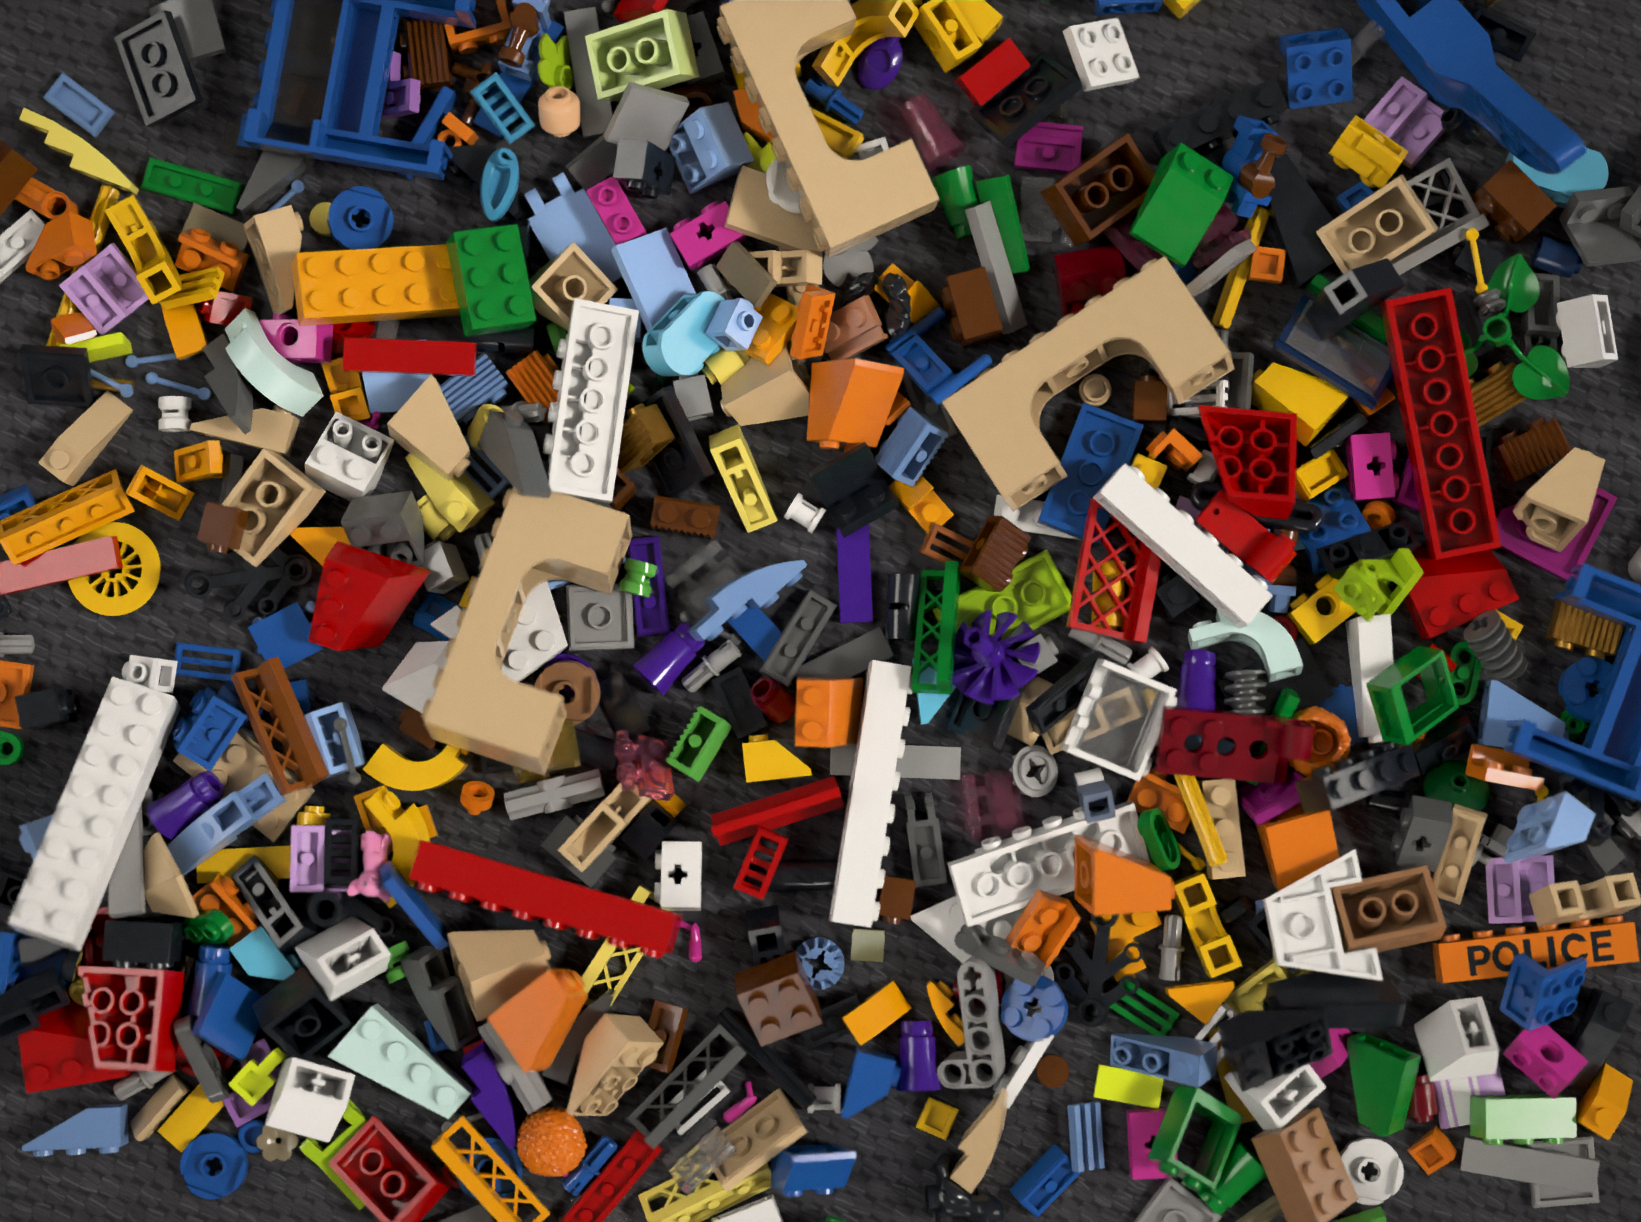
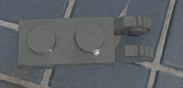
M932 792L925 793L924 806L927 809L928 816L926 820H915V803L912 795L904 796L908 819L906 829L913 879L916 881L915 888L947 883L939 819L935 816Z
M965 923L960 929L961 931L954 937L955 945L960 950L963 949V952L1032 987L1036 985L1046 967V962L1039 960L1038 956L1031 952H1023L1010 946L1003 938L992 937L986 934L983 926L977 924L967 927Z

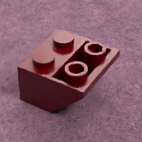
M1117 244L1054 255L1055 279L1062 317L1071 313L1075 315L1082 311L1089 300L1098 295L1105 296L1113 290V286L1118 281L1126 277L1125 264Z

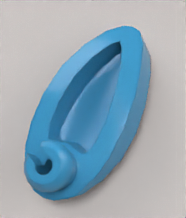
M499 148L491 154L483 168L480 179L481 206L487 220L491 222H497L504 216L511 206L518 189L519 165L516 155L508 148Z

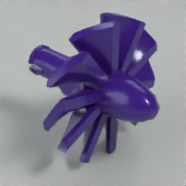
M991 610L981 613L971 623L972 628L970 629L965 622L960 625L955 641L952 682L966 697L987 705H994V700H1007L1018 697L1020 692L1017 688L1026 685L1036 677L1037 669L1014 662L1012 658L1016 657L1035 664L1041 651L1040 643L1036 642L1017 649H1009L1015 642L1034 637L1032 628L1025 621H1022L1009 638L1002 640L1004 632L1018 617V615L1011 612L997 614L994 636L989 635Z

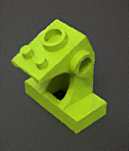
M1399 548L1390 560L1360 559L1348 568L1334 587V590L1339 594L1344 603L1350 605L1362 618L1370 622L1376 612L1379 615L1390 614L1392 616L1424 572L1409 548ZM1391 581L1398 585L1393 592L1388 587Z

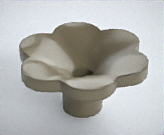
M264 1125L263 1134L259 1135L256 1140L257 1147L263 1150V1157L267 1161H274L276 1159L281 1161L288 1160L292 1156V1149L298 1145L297 1135ZM278 1137L281 1138V1143L277 1141Z

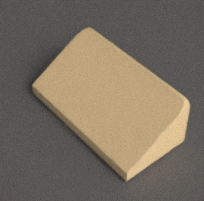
M172 1074L130 1121L137 1141L140 1142L149 1138L190 1091V1088L175 1074Z

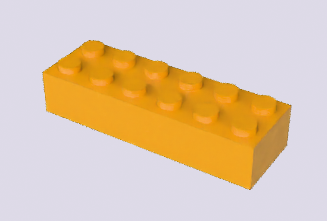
M447 244L296 253L291 261L299 326L460 316Z

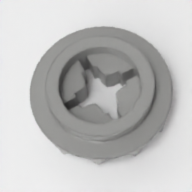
M1038 745L1020 748V751L1012 757L1014 762L1013 766L1009 769L1014 777L1012 784L1018 786L1020 794H1026L1031 796V798L1048 794L1054 788L1058 777V769L1054 757L1050 755L1047 749ZM1030 766H1041L1034 774L1035 777L1026 776L1027 772L1031 769Z

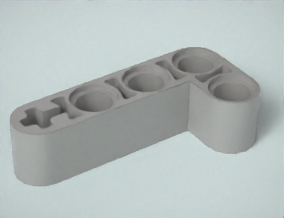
M971 956L960 966L957 976L966 1051L951 1053L937 1069L938 1080L943 1086L950 1089L990 1087L1001 1077L1006 1066L995 968ZM974 998L981 999L985 1003V1011L975 1006ZM977 1032H985L989 1036L990 1042L981 1041ZM981 1063L990 1065L993 1069V1075L985 1073L982 1070ZM950 1064H955L960 1068L961 1076L955 1075L951 1071Z

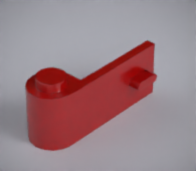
M1222 490L1217 492L1195 519L1197 523L1270 584L1276 580L1297 555V552L1293 549L1296 543L1282 532L1278 536L1269 532L1244 509L1228 500Z

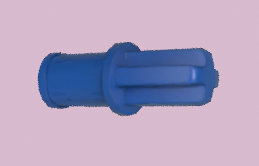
M813 75L808 80L803 89L804 93L825 107V111L829 112L831 110L850 125H857L864 115L862 109L842 96L840 89L836 91L816 75Z
M601 1136L589 1152L581 1158L579 1165L563 1179L561 1183L564 1188L569 1192L573 1189L572 1194L578 1196L594 1175L601 1173L600 1168L617 1149L615 1141L609 1136Z

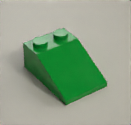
M1178 144L1162 157L1129 234L1183 268L1222 206L1234 176L1185 144Z

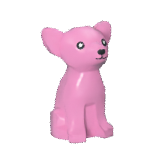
M366 831L359 837L361 842L360 849L364 852L363 866L365 872L358 879L352 881L348 887L347 894L354 896L361 893L368 897L378 896L381 900L388 902L391 895L382 885L380 866L387 862L393 842L390 834L381 835L376 834L375 831Z

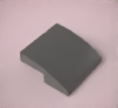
M167 0L149 9L151 17L163 10L172 12L190 65L197 63L196 60L227 52L213 0Z

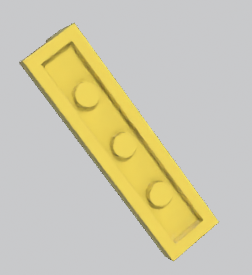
M641 884L631 900L645 904L649 897L655 901L654 892ZM607 937L582 976V979L586 985L583 989L587 995L593 985L607 982L608 989H612L611 981L619 980L614 988L616 991L611 1003L612 1005L643 954L639 953L641 947L628 950L623 948V951L615 952L617 946L607 944L609 939ZM637 952L630 963L628 953ZM624 955L627 965L626 971L623 975L610 977L607 967L608 961L611 957ZM604 969L606 979L597 980ZM587 997L584 1004L589 1006L593 1001Z
M706 1161L639 1194L638 1197L647 1222H702L771 1188V1168L768 1163H765L727 1192L721 1186L719 1180L709 1179L713 1169L709 1161ZM689 1182L698 1183L693 1193L687 1196L680 1194L685 1184ZM661 1196L668 1198L663 1208L652 1212L650 1201Z

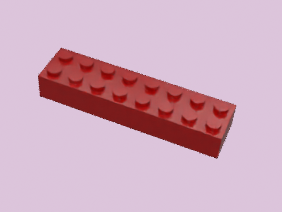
M1452 288L1386 300L1380 303L1429 559L1439 560L1502 547Z
M420 840L409 877L411 880L418 881L416 888L425 891L442 893L443 889L449 890L448 897L473 903L474 898L481 900V907L498 912H505L507 907L513 909L512 916L529 921H536L537 917L545 919L543 925L559 930H568V927L572 926L577 928L576 935L594 940L599 939L600 935L609 937L607 944L624 949H631L632 944L640 946L639 953L655 958H662L663 954L673 952L683 915L423 840Z

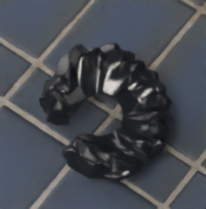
M865 272L858 275L853 280L850 288L844 293L842 307L862 296L869 295L871 298L875 285L882 283L879 275L874 272ZM888 273L882 284V288L889 300V308L884 315L878 314L882 322L881 328L888 338L880 343H891L894 339L897 340L901 336L903 337L911 322V296L906 288L907 283L898 274Z

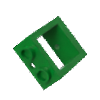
M1418 646L1366 683L1383 741L1408 746L1459 708L1447 660L1443 650ZM1420 672L1427 700L1408 713L1400 686Z
M1176 1085L1148 1158L1159 1164L1158 1170L1162 1173L1182 1178L1181 1184L1189 1189L1200 1191L1201 1187L1215 1190L1244 1116L1198 1087ZM1194 1110L1210 1120L1212 1124L1195 1167L1192 1170L1174 1159Z

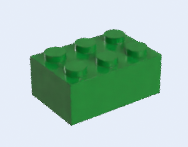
M518 224L453 232L447 239L446 244L464 336L469 337L530 327L536 321V315Z

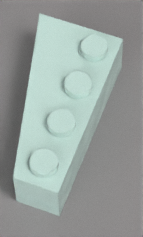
M378 1003L371 1006L328 1056L447 1119L452 1117L472 1094V1086L437 1055L432 1054L428 1047Z

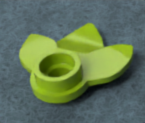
M543 33L538 45L541 60L537 68L540 79L549 88L562 86L570 90L573 86L574 77L570 67L571 55L568 36H562L555 44L548 33Z

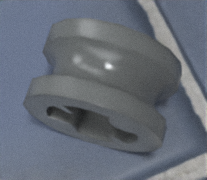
M1499 289L1484 292L1472 301L1474 307H1479L1480 309L1478 311L1479 317L1483 318L1493 315L1506 306L1505 300L1499 298L1501 295Z

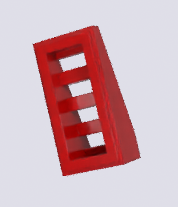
M758 826L733 888L764 900L789 837L763 826ZM761 838L778 844L777 850L760 844ZM756 850L773 857L772 862L770 863L754 856ZM753 863L767 869V875L750 869V864ZM745 875L762 881V887L760 888L743 881Z

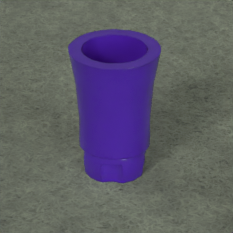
M682 622L674 632L670 631L652 650L631 665L663 697L685 667L697 656L695 653L705 644L704 640L695 641L688 633L691 627L685 622Z
M1202 649L1185 651L1183 665H1181L1176 707L1216 710L1215 684L1217 669L1215 668V653Z
M209 770L203 771L196 777H191L167 795L149 803L147 807L149 818L162 835L174 840L190 824L212 808L215 802L225 794V789L213 772Z
M901 1022L902 1037H899V1068L901 1069L896 1091L942 1090L941 1083L937 1077L935 1037H932L933 1022Z

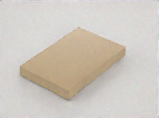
M742 165L739 169L724 227L791 251L804 249L818 251L812 234H814L812 222L806 223L802 214L789 212L778 204L773 203L768 196L769 190L766 183V173Z
M778 1088L703 1144L701 1148L721 1186L728 1192L807 1133V1130L781 1088Z

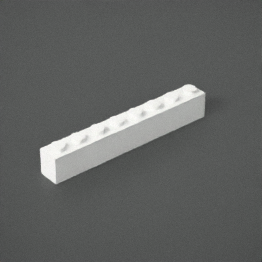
M877 660L870 661L868 665L829 921L871 928L872 921L877 922L879 917L880 902H875L877 888H883L885 869H880L882 856L888 855L890 837L885 836L887 823H893L895 804H890L892 791L898 790L900 772L895 771L897 758H903L905 739H900L902 726L907 727L910 717V707H905L907 694H912L911 666Z

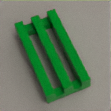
M1127 979L1124 980L1125 987L1129 989L1135 988V984ZM1141 988L1135 993L1168 1013L1169 1017L1167 1020L1128 995L1121 999L1162 1025L1163 1027L1160 1031L1116 1004V1002L1110 1006L1111 1009L1145 1031L1158 1036H1166L1168 1030L1172 1028L1175 1019L1180 1015V1013Z

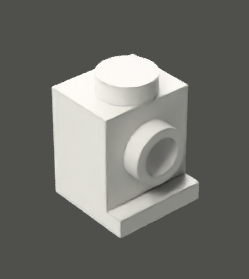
M130 655L129 661L122 668V677L128 682L159 692L173 694L178 661Z

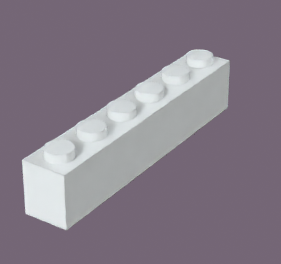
M1126 464L1119 467L1093 498L1238 628L1247 626L1273 596L1267 591V584L1258 576L1248 574L1242 568L1244 566L1243 563L1231 553L1226 554L1218 547L1219 542L1213 535L1206 531L1201 532L1193 524L1195 521L1187 512L1181 509L1178 511L1169 503L1170 498L1165 492L1156 487L1153 489L1145 482V476L1138 468L1132 465L1129 467Z

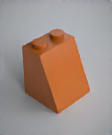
M856 358L812 363L807 441L820 443L819 448L827 450H838L839 446L844 447V452L862 442H866L869 448H877L904 375V368Z
M798 676L795 746L834 747L856 744L862 710L863 678Z
M1300 802L1258 826L1256 824L1272 882L1277 891L1339 858L1330 810L1304 814Z
M1074 835L1075 900L1094 916L1171 910V899L1175 897V884L1169 875L1147 860L1083 835Z
M549 969L487 1017L524 1073L544 1071L551 1066L588 997L583 989L586 986L585 982L574 970L571 972L570 969Z

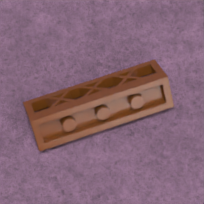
M279 656L267 659L257 668L237 672L232 675L233 684L281 796L311 788L326 778L329 773ZM255 678L259 688L258 695L248 690L245 680ZM260 707L269 712L272 718L270 725L261 720L258 713ZM273 737L282 742L285 749L283 755L273 749L271 744ZM285 766L295 772L299 782L288 784L284 774Z

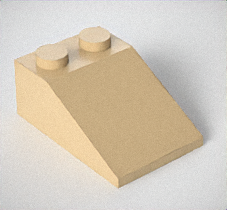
M1402 174L1317 230L1316 233L1342 273L1345 274L1351 269L1386 258L1391 261L1434 233L1438 227Z
M291 205L254 215L243 225L274 314H285L293 308L295 291L291 261L296 253H300L302 240L300 231H303L304 228L299 213L294 212Z
M263 448L222 503L224 506L249 512L240 550H233L254 567H257L310 514L326 491L280 454Z

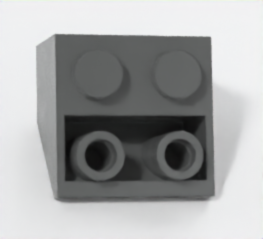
M412 490L353 498L341 520V524L352 546L418 567L424 566L423 516Z

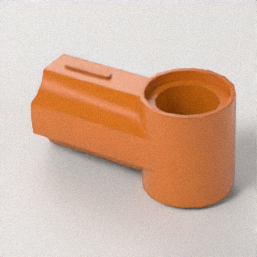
M33 177L30 178L14 199L50 220L60 216L56 215L55 212L62 204H66V209L63 213L69 210L80 215L77 204L68 196Z

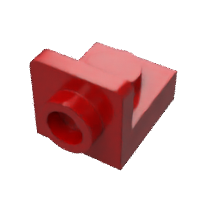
M219 291L216 299L199 302L198 310L202 314L201 320L228 326L245 308L251 310L253 298Z

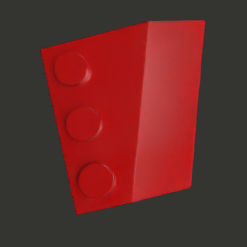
M1198 405V411L1227 499L1255 517L1288 519L1295 504L1297 414Z
M337 541L324 560L308 642L337 651L381 646L431 570Z
M1427 547L1418 548L1413 553L1424 573L1404 598V602L1422 640L1430 639L1469 622L1480 613L1496 610L1519 600L1507 570L1490 549L1439 560L1429 559Z
M77 966L78 977H82L85 994H82L84 1007H88L91 1023L88 1032L95 1068L175 1072L178 1040L174 1030V1021L180 1018L185 972Z
M70 1000V1004L39 1016L40 1027L18 1035L26 1094L122 1078L134 1073V1070L95 1068L88 1028L91 1026L88 1007L79 1005L73 1000Z

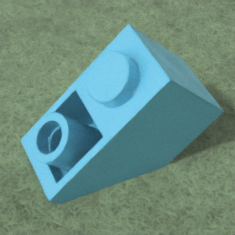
M260 925L254 932L252 931L229 949L249 976L285 980L304 966L299 956L278 949L263 925Z

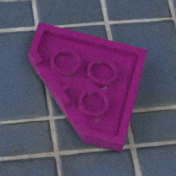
M1597 487L1588 522L1561 553L1530 540L1526 533V524L1523 520H1518L1513 513L1515 506L1501 509L1496 514L1502 546L1499 548L1567 582L1570 575L1576 576L1570 573L1573 567L1585 562L1618 497Z

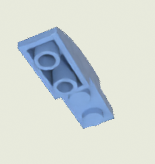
M804 560L788 561L760 567L725 583L703 600L711 611L690 628L688 633L695 641L705 639L711 641L724 630L721 625L729 618L734 620L747 609L745 603L751 609L760 608L761 606L764 609L769 607L779 598L777 592L785 585L789 588L801 579L803 575L800 571L807 566Z
M270 773L263 774L242 790L229 794L190 824L167 846L181 874L186 875L235 841L238 834L279 807L287 799L284 795L281 796L276 782Z

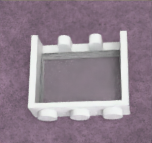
M1098 658L1061 750L1140 782L1141 777H1145L1151 768L1153 759L1150 758L1153 747L1154 745L1158 746L1163 705L1176 707L1178 698L1175 697L1177 689Z

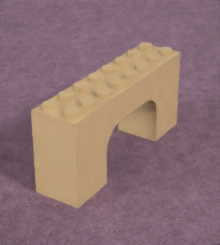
M733 0L720 6V17L716 19L719 36L724 45L730 43L732 64L737 74L743 73L745 76L744 81L746 85L744 89L750 103L757 102L759 115L757 117L764 133L770 132L773 137L772 151L778 163L784 161L787 169L785 170L787 174L785 179L792 193L798 191L801 198L798 205L805 222L811 221L814 226L812 237L819 252L825 250L827 257H832L935 209L939 197L912 139L864 160L844 159L835 154L827 145L798 83L795 68L804 56L853 34L856 17L848 0Z
M1164 256L1160 260L1153 259L1147 262L1141 268V272L1131 279L1125 277L1113 286V290L1105 296L1098 295L1089 300L1082 311L1075 315L1071 313L1064 316L1058 321L1057 327L1048 333L1041 332L1035 335L1029 341L1030 344L1022 350L1009 352L1002 358V363L993 369L986 368L974 378L973 382L965 387H961L942 403L1003 499L1014 512L1068 477L1040 431L1039 421L1042 409L1053 396L1110 359L1130 354L1147 360L1155 368L1177 403L1181 404L1234 370L1230 351Z
M514 487L513 489L508 488L503 501V507H505L502 519L497 518L495 520L491 534L494 540L491 548L486 547L483 551L480 566L483 567L479 578L474 577L469 588L471 600L468 608L463 607L457 620V626L460 627L456 639L451 638L445 652V657H448L445 668H440L435 676L433 687L436 688L432 700L427 699L422 711V718L425 719V726L433 740L545 775L567 715L562 696L524 685L508 678L501 671L504 657L526 599L539 584L549 580H565L611 595L632 538L629 514L566 494L551 493L549 498L524 496Z

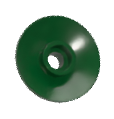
M1448 760L1427 772L1423 783L1426 798L1451 802L1452 811L1454 805L1457 804L1481 812L1489 800L1490 790L1487 781L1467 776L1465 774L1467 763L1459 760ZM1454 782H1459V783H1461V784L1463 785V787H1459V786L1455 785Z

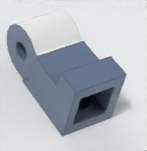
M1096 768L1074 773L1079 804L1087 824L1116 817L1112 790L1109 784L1105 782L1101 769ZM1090 807H1106L1104 810L1099 812L1089 811Z

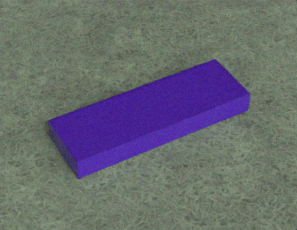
M869 525L862 527L843 538L837 528L840 623L873 622Z
M660 537L631 539L628 547L629 558L658 566L656 575L649 580L652 588L650 597L646 598L633 594L637 636L669 633L670 627Z

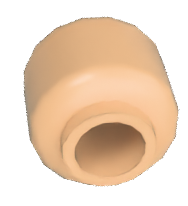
M562 86L552 87L539 98V122L542 129L547 133L553 134L556 137H565L580 126V101L578 96L568 88Z

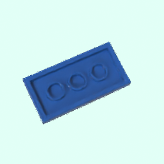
M1083 402L1060 461L1068 477L1050 488L1037 523L1082 540L1090 499H1094L1093 496L1123 464L1129 466L1144 425ZM1098 508L1096 521L1103 531L1110 514L1107 510ZM1100 538L1092 544L1098 546L1101 541Z

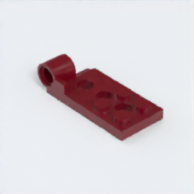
M1163 705L1155 771L1165 774L1264 783H1285L1289 758L1298 760L1310 759L1315 724L1294 719L1293 717ZM1191 734H1197L1201 737L1199 747L1194 750H1188L1184 747L1185 739ZM1224 737L1232 738L1233 747L1229 752L1220 753L1217 751V743L1220 739ZM1257 740L1264 741L1266 744L1265 751L1259 756L1250 755V745Z

